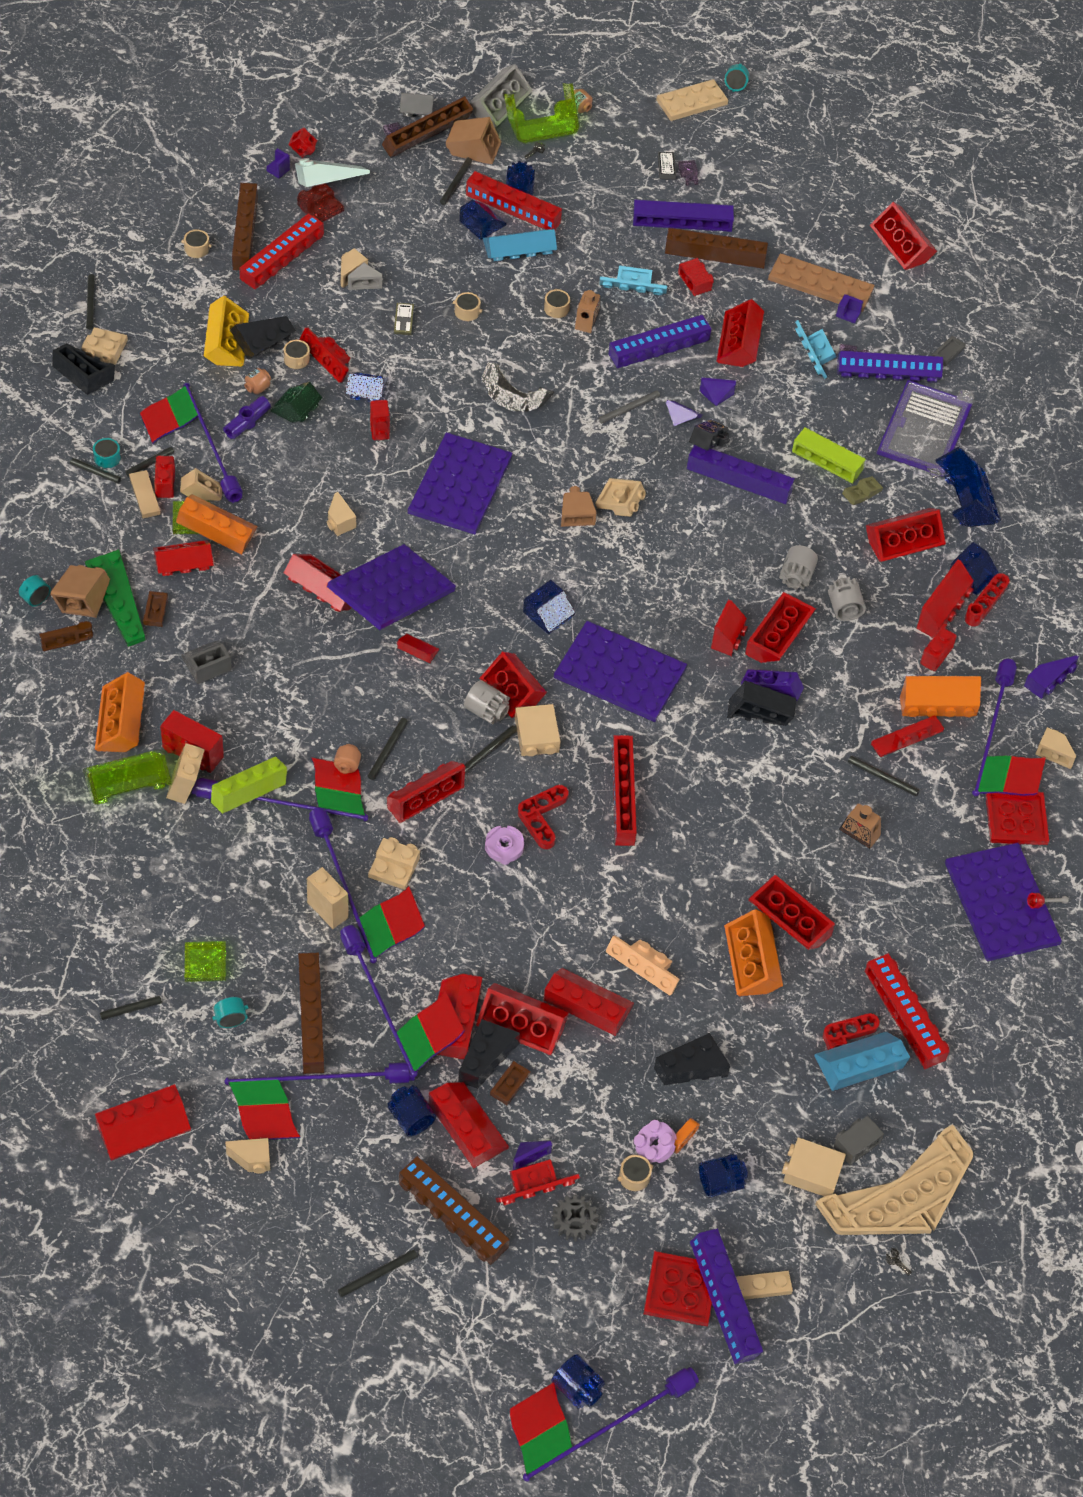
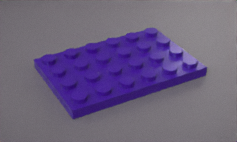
M446 432L408 508V514L476 535L512 459L513 453Z
M403 544L329 581L327 588L377 629L381 630L454 592L456 585Z
M586 621L556 669L554 678L656 722L687 669V664Z
M1019 843L947 858L945 860V865L987 962L1061 944L1062 940L1046 904L1044 903L1042 907L1033 909L1027 903L1030 893H1040Z

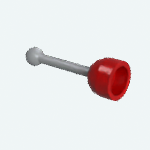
M1030 893L1027 898L1029 907L1033 909L1042 907L1045 902H1062L1066 904L1069 901L1067 896L1062 898H1044L1040 893Z

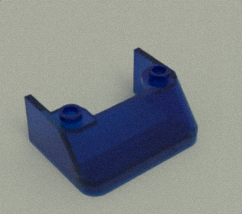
M960 446L935 460L945 470L946 475H944L946 482L955 487L961 507L953 511L952 514L962 526L995 525L1001 521L987 475L981 465Z

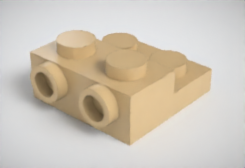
M94 327L91 335H87L81 348L86 352V355L92 358L96 356L102 362L116 365L128 338L124 334Z
M609 478L595 504L597 508L613 510L615 515L631 517L633 512L638 511V503L645 498L646 492L641 481Z
M392 837L388 839L383 838L376 852V858L368 873V877L405 890L420 859V850L413 844H400L397 839Z

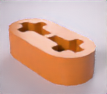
M690 1118L676 1133L674 1143L676 1146L675 1154L681 1151L699 1129L700 1124L694 1119Z

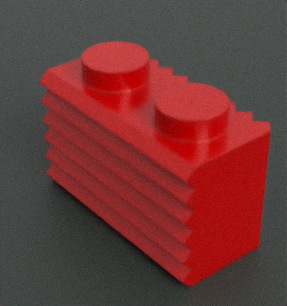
M698 258L679 264L678 274L694 296L712 290L713 276L708 274L704 263L700 262Z
M387 400L370 402L372 440H388L390 438V412Z
M173 456L156 457L154 486L157 498L174 497L175 462Z
M940 627V630H938L924 649L920 661L921 665L936 671L953 649L957 635Z

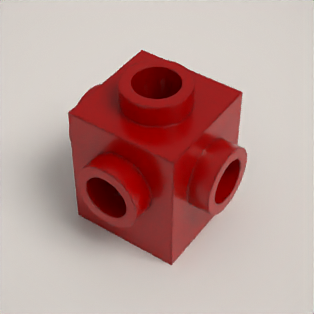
M302 128L293 133L288 145L303 158L315 151L318 140L305 128Z

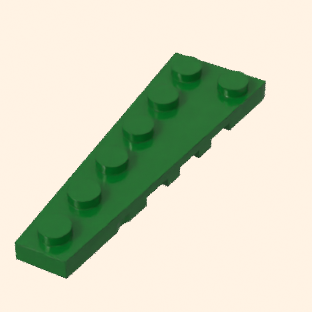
M119 549L85 561L87 568H102L110 578L103 601L127 646L130 647L145 641L144 631Z

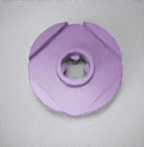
M501 826L494 827L486 836L485 850L493 860L507 865L522 855L524 850L523 835L512 826H507V828H501ZM500 842L509 843L507 847H503Z
M652 1120L635 1136L634 1145L636 1146V1152L638 1155L648 1159L649 1163L664 1162L675 1150L676 1134L666 1123ZM655 1139H658L659 1144L657 1146L652 1145Z

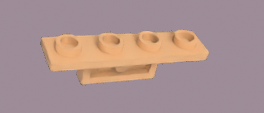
M614 935L606 953L668 995L673 994L680 979L667 971L672 961L665 954L656 951L647 942L638 940L630 946Z

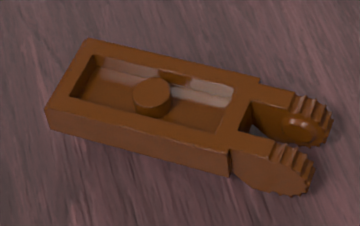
M82 621L74 626L40 633L42 650L48 651L93 638L92 623Z

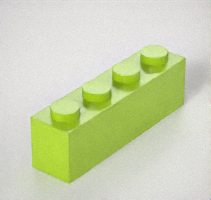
M804 428L796 437L792 448L793 453L852 484L864 469L865 458L807 428Z
M275 756L212 785L211 803L223 814L286 785L287 767Z

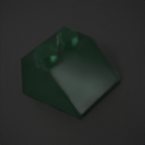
M306 382L290 387L270 410L272 413L292 423L303 422L309 417V412L319 406L318 402L322 399V396L311 382Z

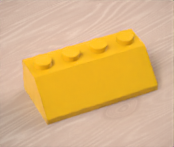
M222 296L210 304L204 357L215 365L241 367L244 365L245 354L230 329L236 324L248 323L249 313L226 296Z

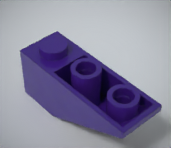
M1076 655L1038 665L1027 676L1024 687L1040 699L1050 695L1057 684L1061 685L1067 675L1074 673L1077 669L1079 656Z
M748 669L741 681V685L744 681L753 682L759 686L794 697L796 701H798L804 689L797 672Z

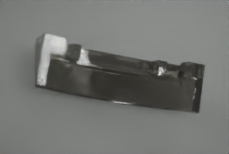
M488 361L481 377L488 390V395L493 401L511 411L528 412L538 409L554 394V391L539 387L538 391H529L528 393L516 389L506 380L499 364Z

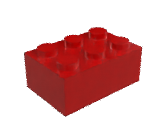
M175 710L161 724L162 747L168 753L180 756L186 743L202 748L204 753L199 769L212 773L224 758L223 739L219 733Z

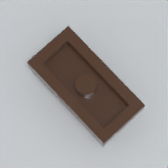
M149 591L143 619L144 625L163 626L168 593Z
M513 1061L492 1088L490 1095L508 1106L529 1078L531 1071Z

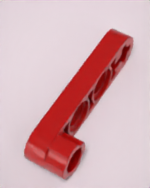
M996 574L974 603L968 606L965 615L966 624L975 627L983 621L1007 590L1010 582L1007 575ZM987 592H994L996 596L991 597ZM979 603L986 604L987 608H983V606Z

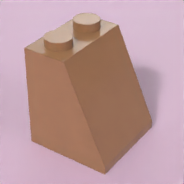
M490 117L455 121L446 140V147L451 155L465 159L469 157L474 161L486 164H493L501 144V140Z
M70 565L51 591V596L62 613L97 618L110 578L106 571L99 567L87 568L83 565Z

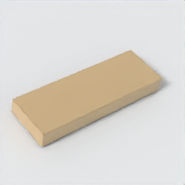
M147 470L129 474L142 518L160 515V509Z

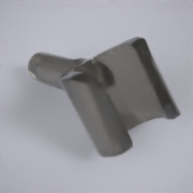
M536 142L532 151L524 156L525 159H528L536 152L543 154L545 144Z
M891 1248V1254L895 1257H890L886 1253V1262L890 1265H897L909 1276L912 1272L899 1259L898 1250Z

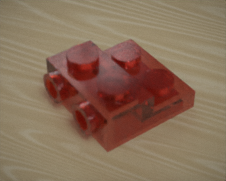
M326 183L314 185L308 191L302 190L297 196L298 206L306 214H311L321 222L344 211V206L334 197V191Z

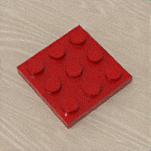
M1044 792L1026 796L1002 793L985 794L990 843L1048 845L1049 834Z
M654 1251L643 1314L708 1327L712 1301L697 1260Z

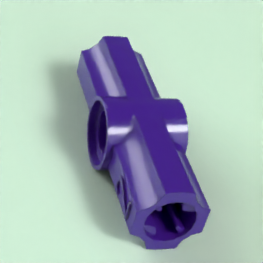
M262 396L258 397L249 406L241 407L239 414L223 427L227 437L235 439L246 429H252L256 424V420L271 408V404L267 398Z

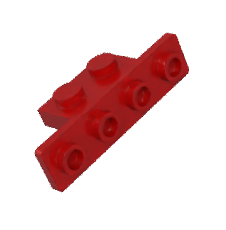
M305 328L299 340L306 342L309 346L310 354L339 383H342L349 370L345 364H348L351 358L343 348L337 345L333 338L317 337L309 328Z
M934 715L877 738L871 742V745L879 757H883L944 731V727Z
M551 1159L509 1171L515 1192L497 1197L496 1202H503V1205H508L516 1202L515 1198L523 1196V1199L536 1196V1191L550 1192L555 1190L556 1185L562 1183L563 1187L575 1184V1179H579L580 1176L579 1174H571L556 1179Z

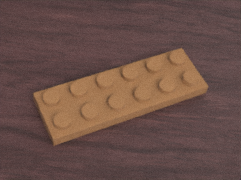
M781 253L768 278L772 282L837 304L840 303L844 294L863 301L861 312L864 311L875 286Z

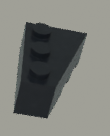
M287 316L236 324L230 329L248 360L290 337L296 331Z
M67 343L53 350L52 367L88 395L114 381V364L109 363L108 365L101 362L100 358L96 356L92 358L86 355L85 351Z
M744 681L729 699L727 718L733 719V716L745 717L747 721L755 718L762 719L763 723L787 726L795 717L796 698L759 686L753 682Z
M481 1019L459 1069L458 1082H464L466 1085L478 1089L494 1072V1069L507 1058V1055L519 1045L520 1033Z
M710 1033L656 1057L654 1070L664 1085L685 1083L694 1079L709 1080L710 1077L718 1076L724 1078L728 1077L730 1064Z

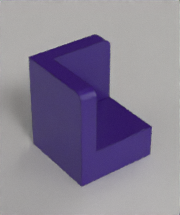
M277 148L275 150V160L266 166L267 172L280 179L290 170V155Z
M844 294L838 305L836 317L855 323L861 314L863 301Z

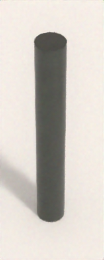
M169 447L131 467L125 473L129 477V474L139 472L156 463L157 456H169L174 453L172 447Z
M72 458L70 460L71 465L117 484L121 480V477L78 459Z
M159 995L100 1012L101 1020L161 1004V997Z

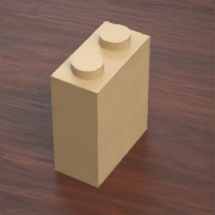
M554 705L516 708L515 723L521 756L559 753L560 737Z
M185 744L175 765L166 798L183 804L186 803L196 782L204 749Z
M323 867L307 877V903L332 929L348 919V893Z
M797 1138L796 1144L791 1143L788 1156H791L790 1162L785 1161L782 1174H785L783 1182L821 1196L832 1195L846 1154Z

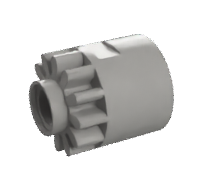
M792 546L787 552L779 578L783 579L782 583H786L789 588L791 587L795 590L799 587L801 589H804L805 586L808 587L818 561L817 554L806 546Z
M850 577L833 581L834 585H829V590L827 591L835 617L840 621H852L861 617L866 611V606L856 579L853 578L851 580Z
M479 680L468 692L464 701V708L493 725L498 720H502L508 713V700L510 698L483 680Z

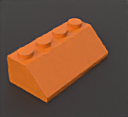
M193 494L185 499L176 519V523L241 555L258 527Z
M129 672L102 686L95 743L96 751L127 752L139 743L145 682Z
M906 676L900 695L902 716H977L980 707L981 676Z
M754 909L724 925L737 995L768 994L782 987L783 981L770 918L763 912Z

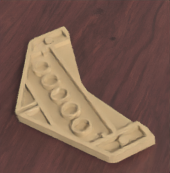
M951 1125L938 1135L937 1139L897 1180L841 1195L832 1194L824 1196L817 1200L815 1205L831 1228L839 1235L931 1234L932 1229L935 1231L973 1158V1151L954 1125Z

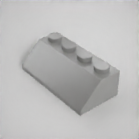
M516 64L503 68L469 103L474 109L473 114L476 118L490 117L494 127H497L533 90Z

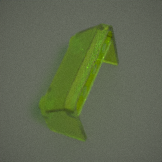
M562 83L565 100L556 102L554 105L555 115L525 120L523 112L516 109L514 94H504L508 121L519 142L539 141L571 135L578 131L579 122L573 83Z
M159 750L83 769L91 800L94 804L107 803L108 798L113 795L148 786L154 787V790L166 787L165 784L172 785L165 754Z

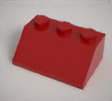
M208 540L153 548L158 574L162 573V576L173 575L174 571L189 573L192 572L191 569L199 568V571L209 570L210 566H214L211 544Z
M502 651L479 678L510 698L508 700V714L511 718L515 717L516 708L536 706L547 693L514 653Z

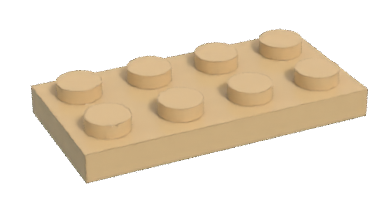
M714 79L657 95V102L670 121L728 105L727 97Z

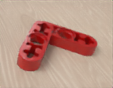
M556 785L522 801L518 805L519 818L542 849H551L554 846L555 834L541 814L567 802L569 791L563 785ZM544 799L548 801V804L541 806L538 804V801ZM540 822L542 826L534 828L531 826V823ZM543 832L546 839L550 838L549 842L547 840H543Z
M869 1013L828 1024L823 1032V1039L828 1050L848 1044V1040L875 1033L880 1024L879 1018L875 1014ZM867 1021H869L870 1023H874L873 1027H871L870 1024L866 1025ZM853 1025L857 1031L850 1033L846 1030V1026ZM829 1031H832V1033H836V1036L833 1037L832 1034L828 1035Z

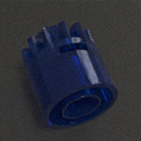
M518 161L516 164L512 162V167L508 166L506 185L533 196L535 181L533 165L528 166L527 162L523 163L521 161Z
M414 1085L410 1086L409 1089L406 1086L397 1089L392 1094L391 1101L387 1103L388 1109L394 1118L397 1119L401 1129L408 1137L418 1135L428 1129L437 1117L417 1086L414 1087Z
M730 1154L699 1163L700 1181L708 1198L745 1189V1179H748V1172L744 1161H740L737 1154Z
M579 1354L569 1358L555 1372L551 1379V1382L578 1410L585 1405L591 1407L603 1395L601 1388L605 1385V1381Z

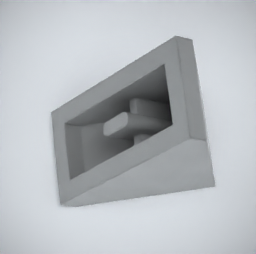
M364 262L348 275V290L382 288V274Z

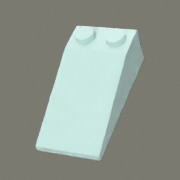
M309 158L300 159L299 163H295L298 182L305 187L370 173V170L362 166L309 160Z

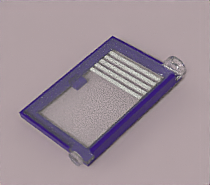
M907 380L877 450V455L925 470L933 478L943 477L973 405L974 395L969 391L962 390L955 396Z

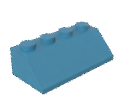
M555 229L483 238L488 258H493V261L503 260L505 256H510V259L520 258V254H526V257L536 256V252H542L543 255L553 254L552 250H557Z
M888 1032L876 1034L814 1055L832 1091L902 1069L910 1058L901 1039Z

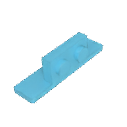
M619 266L617 279L600 277L599 282L605 288L619 287V289L625 291L634 289L640 293H645L646 291L653 292L655 295H663L667 292L666 285L651 284L653 270Z
M798 320L795 321L798 326L795 328L798 336H803L804 338L801 341L804 348L810 350L807 353L810 360L816 362V365H814L818 375L822 374L824 379L827 378L822 365L837 356L823 329L807 337Z

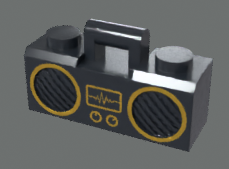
M710 419L695 425L689 442L708 451L713 449V447L729 443V433H727L729 429L727 426Z

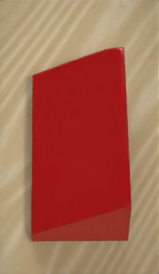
M407 633L397 641L398 649L428 663H431L439 651V648Z

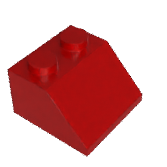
M729 599L715 625L711 649L732 656L734 650L738 651L741 644L740 638L741 636L745 637L748 626H746L747 618Z

